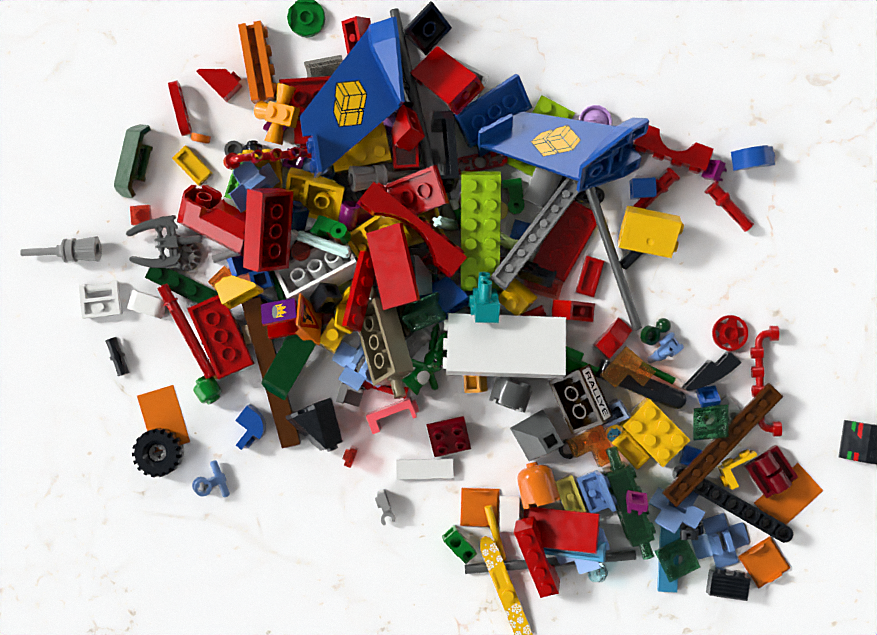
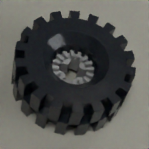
M155 428L142 433L135 440L137 442L132 447L134 449L132 457L135 456L134 465L137 464L139 466L137 469L144 471L143 474L146 476L151 475V477L155 478L168 475L176 470L177 466L182 462L181 458L184 456L182 449L184 446L179 442L181 439L175 436V432H170L166 428ZM156 447H158L159 450H163L161 457H159V455L154 454V451L157 450Z

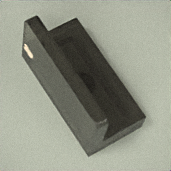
M342 55L305 61L304 66L307 77L331 76L342 63Z

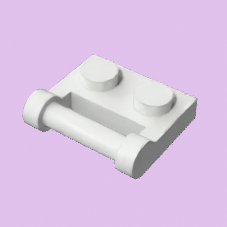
M118 280L104 284L79 285L82 319L122 314L120 283ZM112 290V296L89 299L87 297L88 293Z

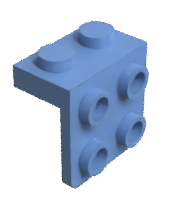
M598 470L576 478L589 513H596L607 508L612 512L616 511L615 506L618 503L614 494L608 490L611 485L604 473L601 474Z

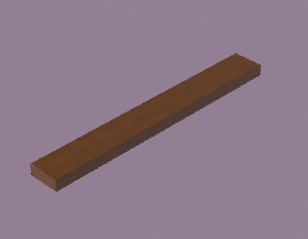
M261 296L242 303V307L263 379L277 353L273 339L268 338L267 326L262 324L261 305L263 302ZM266 390L282 449L300 445L301 440L298 430L285 417L293 413L289 396L282 400Z
M767 383L672 481L662 494L675 507H678L784 396L770 383Z

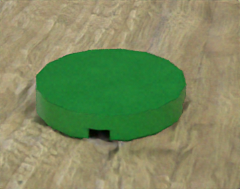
M297 0L290 6L287 14L288 25L291 30L301 37H313L320 33L325 25V12L322 6L315 0Z

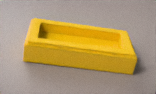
M186 145L172 157L198 186H201L213 174Z
M626 430L611 442L636 470L641 468L651 458Z

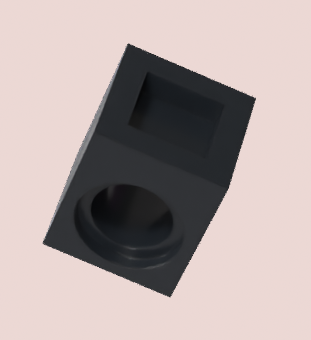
M320 282L309 299L316 313L332 314L343 297L336 284Z

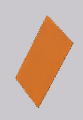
M173 385L137 395L147 431L155 428H166L170 432L176 433L175 436L181 439L179 441L181 445L190 442ZM156 447L157 450L154 451V453L159 452V451H162V449L159 450V448Z
M799 463L792 467L799 478L791 482L792 485L787 490L779 494H773L769 498H765L762 495L754 502L761 511L784 524H788L823 492V489Z

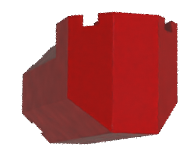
M191 185L185 189L182 195L177 223L244 256L246 212L240 213L238 208L226 203L224 199L222 200L220 191L208 185H202V188H196L197 185Z

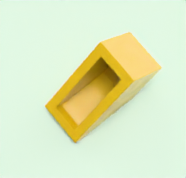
M232 275L223 277L215 284L222 305L229 309L264 292L263 288L257 284Z

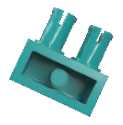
M488 272L479 273L478 288H473V295H469L470 314L474 315L475 323H499V298L496 288H492V281H490V273Z

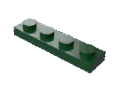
M149 267L145 275L146 279L160 286L168 284L171 291L197 304L218 295L216 290L170 268Z

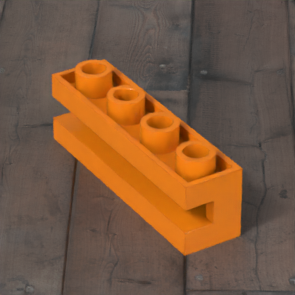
M261 20L254 21L252 25H246V23L238 24L251 101L254 104L259 101H275L277 83L273 82L272 77L275 75L274 64H270L269 59L272 56L270 45H267L266 38L269 37L267 26H264Z

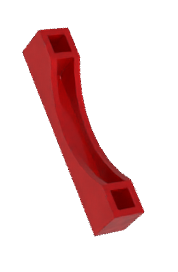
M373 182L358 200L357 204L372 216L394 218L413 228L426 243L434 266L446 276H453L467 258L464 255L465 252L459 246L450 244L448 237L444 234H438L434 231L433 225L428 221L424 220L423 222L419 219L416 211L403 206L401 199L395 195L392 197L387 193L385 186L381 183L376 184Z

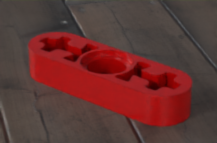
M178 80L168 82L180 133L182 136L192 134V127L181 85Z
M491 151L482 156L486 160V165L482 168L475 165V160L479 157L478 154L463 156L457 159L458 165L460 161L463 164H468V159H472V167L474 169L470 170V166L464 168V171H486L503 167L507 163L508 156L500 154V156H504L502 162L492 161V166H489L487 155H491L490 159L498 154Z

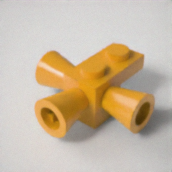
M277 83V103L270 101L269 103L265 101L256 103L254 107L255 117L259 120L265 119V121L272 122L264 141L283 145V127L296 128L300 108L288 106L296 90L295 87Z

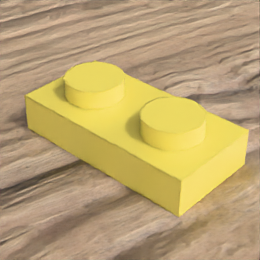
M570 475L555 481L564 509L566 511L586 512L573 476Z

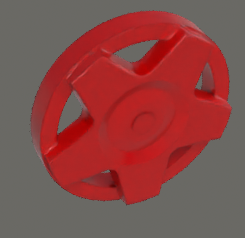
M734 315L723 316L713 325V341L723 350H738L748 339V327L740 317ZM728 318L726 324L721 323V321ZM737 320L742 324L743 327L737 326ZM716 331L719 332V336H718L717 338H716ZM744 336L742 342L739 344L738 339ZM728 343L731 348H727L722 345Z

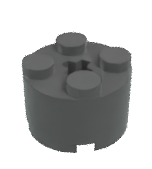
M509 377L496 378L489 401L492 402L496 399L495 403L515 411L521 408L520 412L525 413L533 392L530 390L531 385L523 382L515 384L512 382L513 379Z

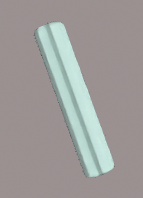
M442 216L433 218V225L435 227L450 231L459 229L456 220Z
M303 231L298 232L296 240L343 258L350 256L351 249L349 247Z

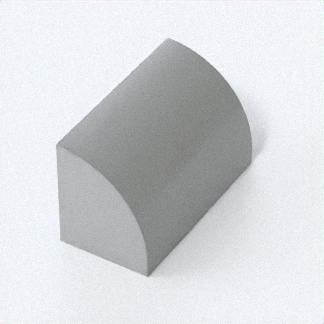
M536 167L522 199L544 208L556 192L562 175Z

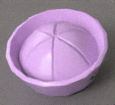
M601 105L586 107L579 117L580 121L612 125L610 112Z

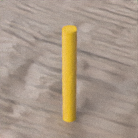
M488 505L484 508L493 540L499 549L503 561H505L507 558L492 505Z

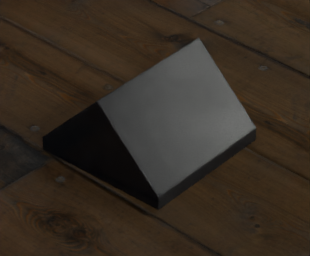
M430 1L405 27L404 34L424 55H427L452 27L435 4Z

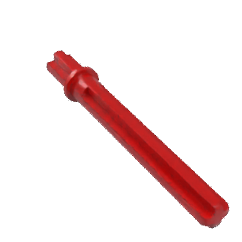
M168 284L161 285L157 290L165 302L164 307L167 306L205 378L213 377L216 375L179 306L178 298H175Z

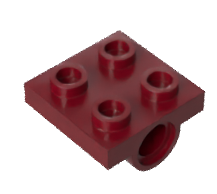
M464 416L426 424L434 457L471 449Z
M777 445L772 446L744 465L765 498L787 490L792 485L791 482L799 478Z

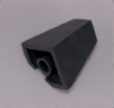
M331 397L285 416L320 451H333L338 448L337 444L343 442Z

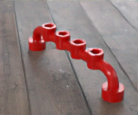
M293 147L287 151L275 148L270 152H263L257 149L247 154L229 153L224 157L223 163L227 169L234 170L240 166L241 162L251 161L256 164L262 160L276 162L287 158L293 161L299 157L311 159L312 156L311 153L307 152V149H300L299 147Z
M769 326V330L760 332L755 339V347L750 348L751 359H755V366H751V377L756 378V385L751 387L752 397H755L764 387L763 340L769 337L770 341H779L778 326ZM764 416L758 423L762 430L772 433L773 437L782 436L781 421H772V425H768L765 422Z

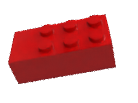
M282 188L247 189L243 268L256 272L289 269L294 191Z

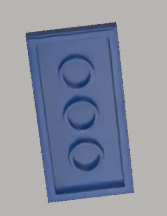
M514 74L467 105L458 115L453 114L467 146L472 148L478 144V131L481 128L509 114L514 116L521 111L526 112L532 108L520 76Z

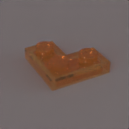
M625 346L600 375L616 388L628 374L641 386H644L656 371Z
M602 425L590 428L566 440L574 458L591 451L598 467H602L617 459Z

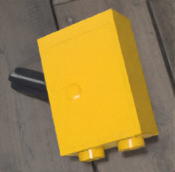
M627 205L617 242L618 248L630 251L620 260L621 267L627 270L643 253L672 258L673 252L676 253L678 249V235H681L684 229V223H682L680 216Z

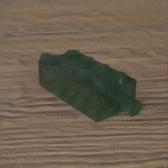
M617 446L607 448L605 451L611 465L602 468L610 482L611 487H609V491L614 494L618 505L615 508L626 540L632 547L639 546L643 560L651 559L655 555L653 554L650 542L655 540L653 534L656 533L653 523L647 518L650 515L649 510L641 515H638L637 510H631V513L627 511V491L642 492L640 485H637L634 480L637 478L636 472L630 464L628 465L621 461Z

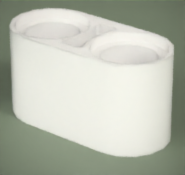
M133 290L127 308L162 319L166 307H164L165 302L162 298Z
M500 496L499 532H514L515 523L519 520V496Z

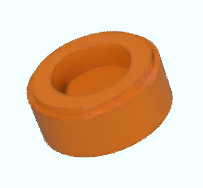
M192 133L191 139L192 141L209 144L211 136Z

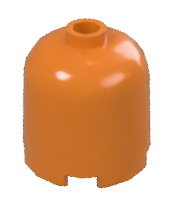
M536 461L526 464L527 468L518 473L517 481L523 509H528L534 505L538 507L561 500L553 472L548 466L538 465Z

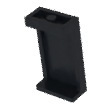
M451 110L433 111L431 132H443L446 175L440 176L445 192L450 193L456 190L459 180L454 116Z

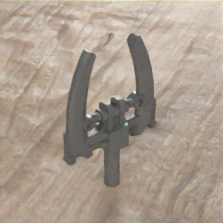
M176 215L162 216L144 221L129 229L126 235L133 236L149 229H155L158 236L154 241L158 243L155 248H158V251H160L159 258L150 259L131 256L129 261L152 268H180L182 263L179 260L182 256L181 253H178L179 247L182 244L201 243L202 235L180 237V235L176 234L175 229H178V225L174 222ZM163 228H166L167 231L165 237L162 235ZM165 247L169 250L170 257L164 254Z

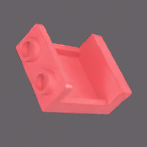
M411 397L367 413L366 418L372 434L378 433L382 429L379 419L402 410L409 409L413 419L417 418L419 407L416 400L412 401Z

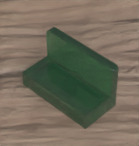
M438 292L405 306L402 320L412 333L445 320L446 313L438 304L440 297Z

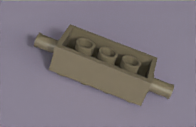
M372 285L362 330L358 333L373 386L391 384L394 399H400L406 396L402 379L413 372L414 368L397 308L383 310L381 298H378L376 286Z

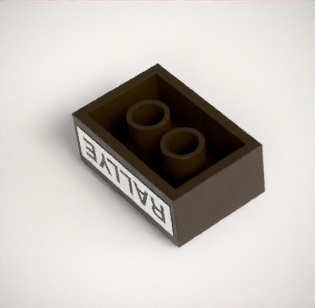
M590 364L566 372L563 379L548 381L571 434L602 425L613 417Z

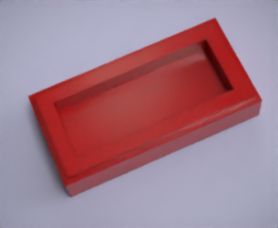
M586 255L576 287V293L595 297L604 260Z

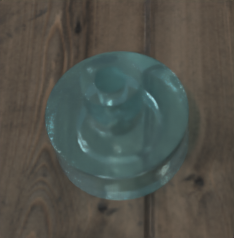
M599 563L601 568L588 572V577L592 582L601 583L605 581L608 571L604 564Z

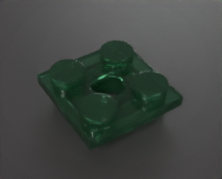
M728 404L694 408V441L729 437ZM714 418L711 424H706L708 419Z
M679 538L654 551L669 582L701 567L688 540H681ZM677 555H682L683 557L680 564H674L673 562L674 557Z

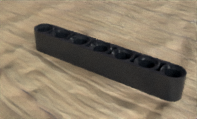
M682 465L676 466L672 471L673 478L675 479L686 467ZM706 478L703 480V486L700 489L695 488L693 492L780 542L787 543L793 538V530L789 526ZM719 490V496L713 499V491ZM735 499L736 505L733 508H729V502ZM752 509V515L746 518V511ZM768 518V525L762 527L763 520ZM785 528V534L779 537V531Z

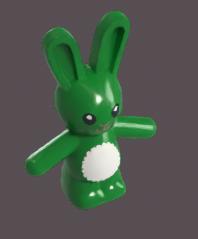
M447 332L440 335L434 349L425 355L424 363L411 358L415 369L406 375L402 381L416 395L419 394L420 389L428 381L432 390L435 391L439 388L434 373L443 368V357H447V350L443 352V339L447 338Z

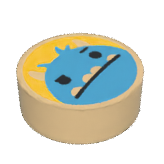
M614 424L607 427L604 434L606 439L612 442L624 429L620 425Z

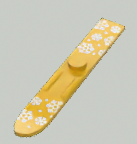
M482 537L480 541L481 553L514 635H533L496 543L490 537Z

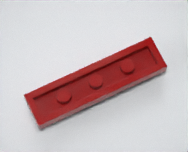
M365 250L359 252L342 321L343 327L358 332L362 330L375 276L371 254Z

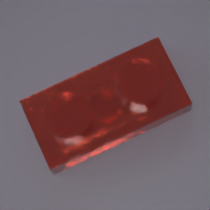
M524 279L523 285L536 295L559 300L563 281L554 280L552 287L548 288Z

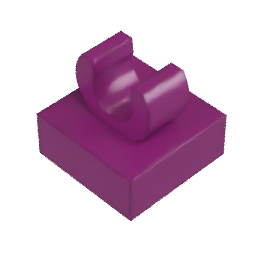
M710 159L706 171L702 172L701 177L706 180L722 182L723 179L720 177L722 172H727L725 168L726 163L721 160Z
M627 491L626 503L628 513H631V510H637L638 515L647 512L649 506L647 493Z

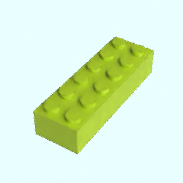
M461 171V249L467 257L461 264L462 291H473V288H478L479 273L488 272L491 277L500 265L501 171ZM492 281V288L500 291V287Z

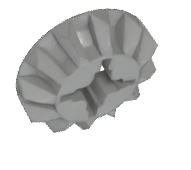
M195 243L182 244L178 249V253H181L182 256L183 250L191 254L188 256V261L185 259L179 260L182 263V267H177V269L191 271L199 265L201 251Z

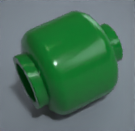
M202 376L195 381L196 385L193 388V392L202 404L207 403V405H210L221 398L222 389L214 377L206 379L205 376Z

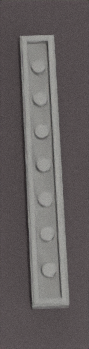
M568 177L564 180L490 277L491 281L503 290L507 289L580 193L577 191L578 181Z

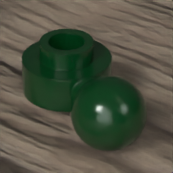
M661 318L656 322V327L651 325L645 326L640 334L641 341L650 346L655 345L660 339V333H667L671 329V322L666 318Z

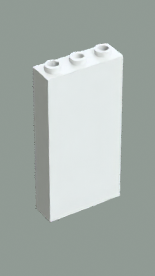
M448 313V319H444V331H447V338L443 339V350H447V357H443V369H446V375L563 379L566 375V317L499 315V323H475L474 315Z

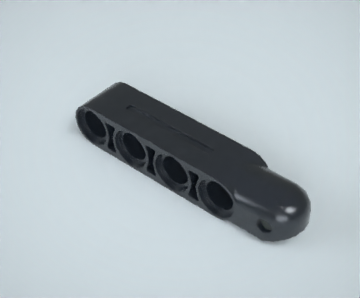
M601 358L598 366L599 370L595 377L673 409H681L685 406L687 398L682 391Z

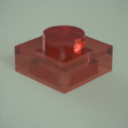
M151 205L130 206L132 226L152 219Z
M352 445L350 450H345L342 458L345 460L344 466L352 467L359 449L358 447Z

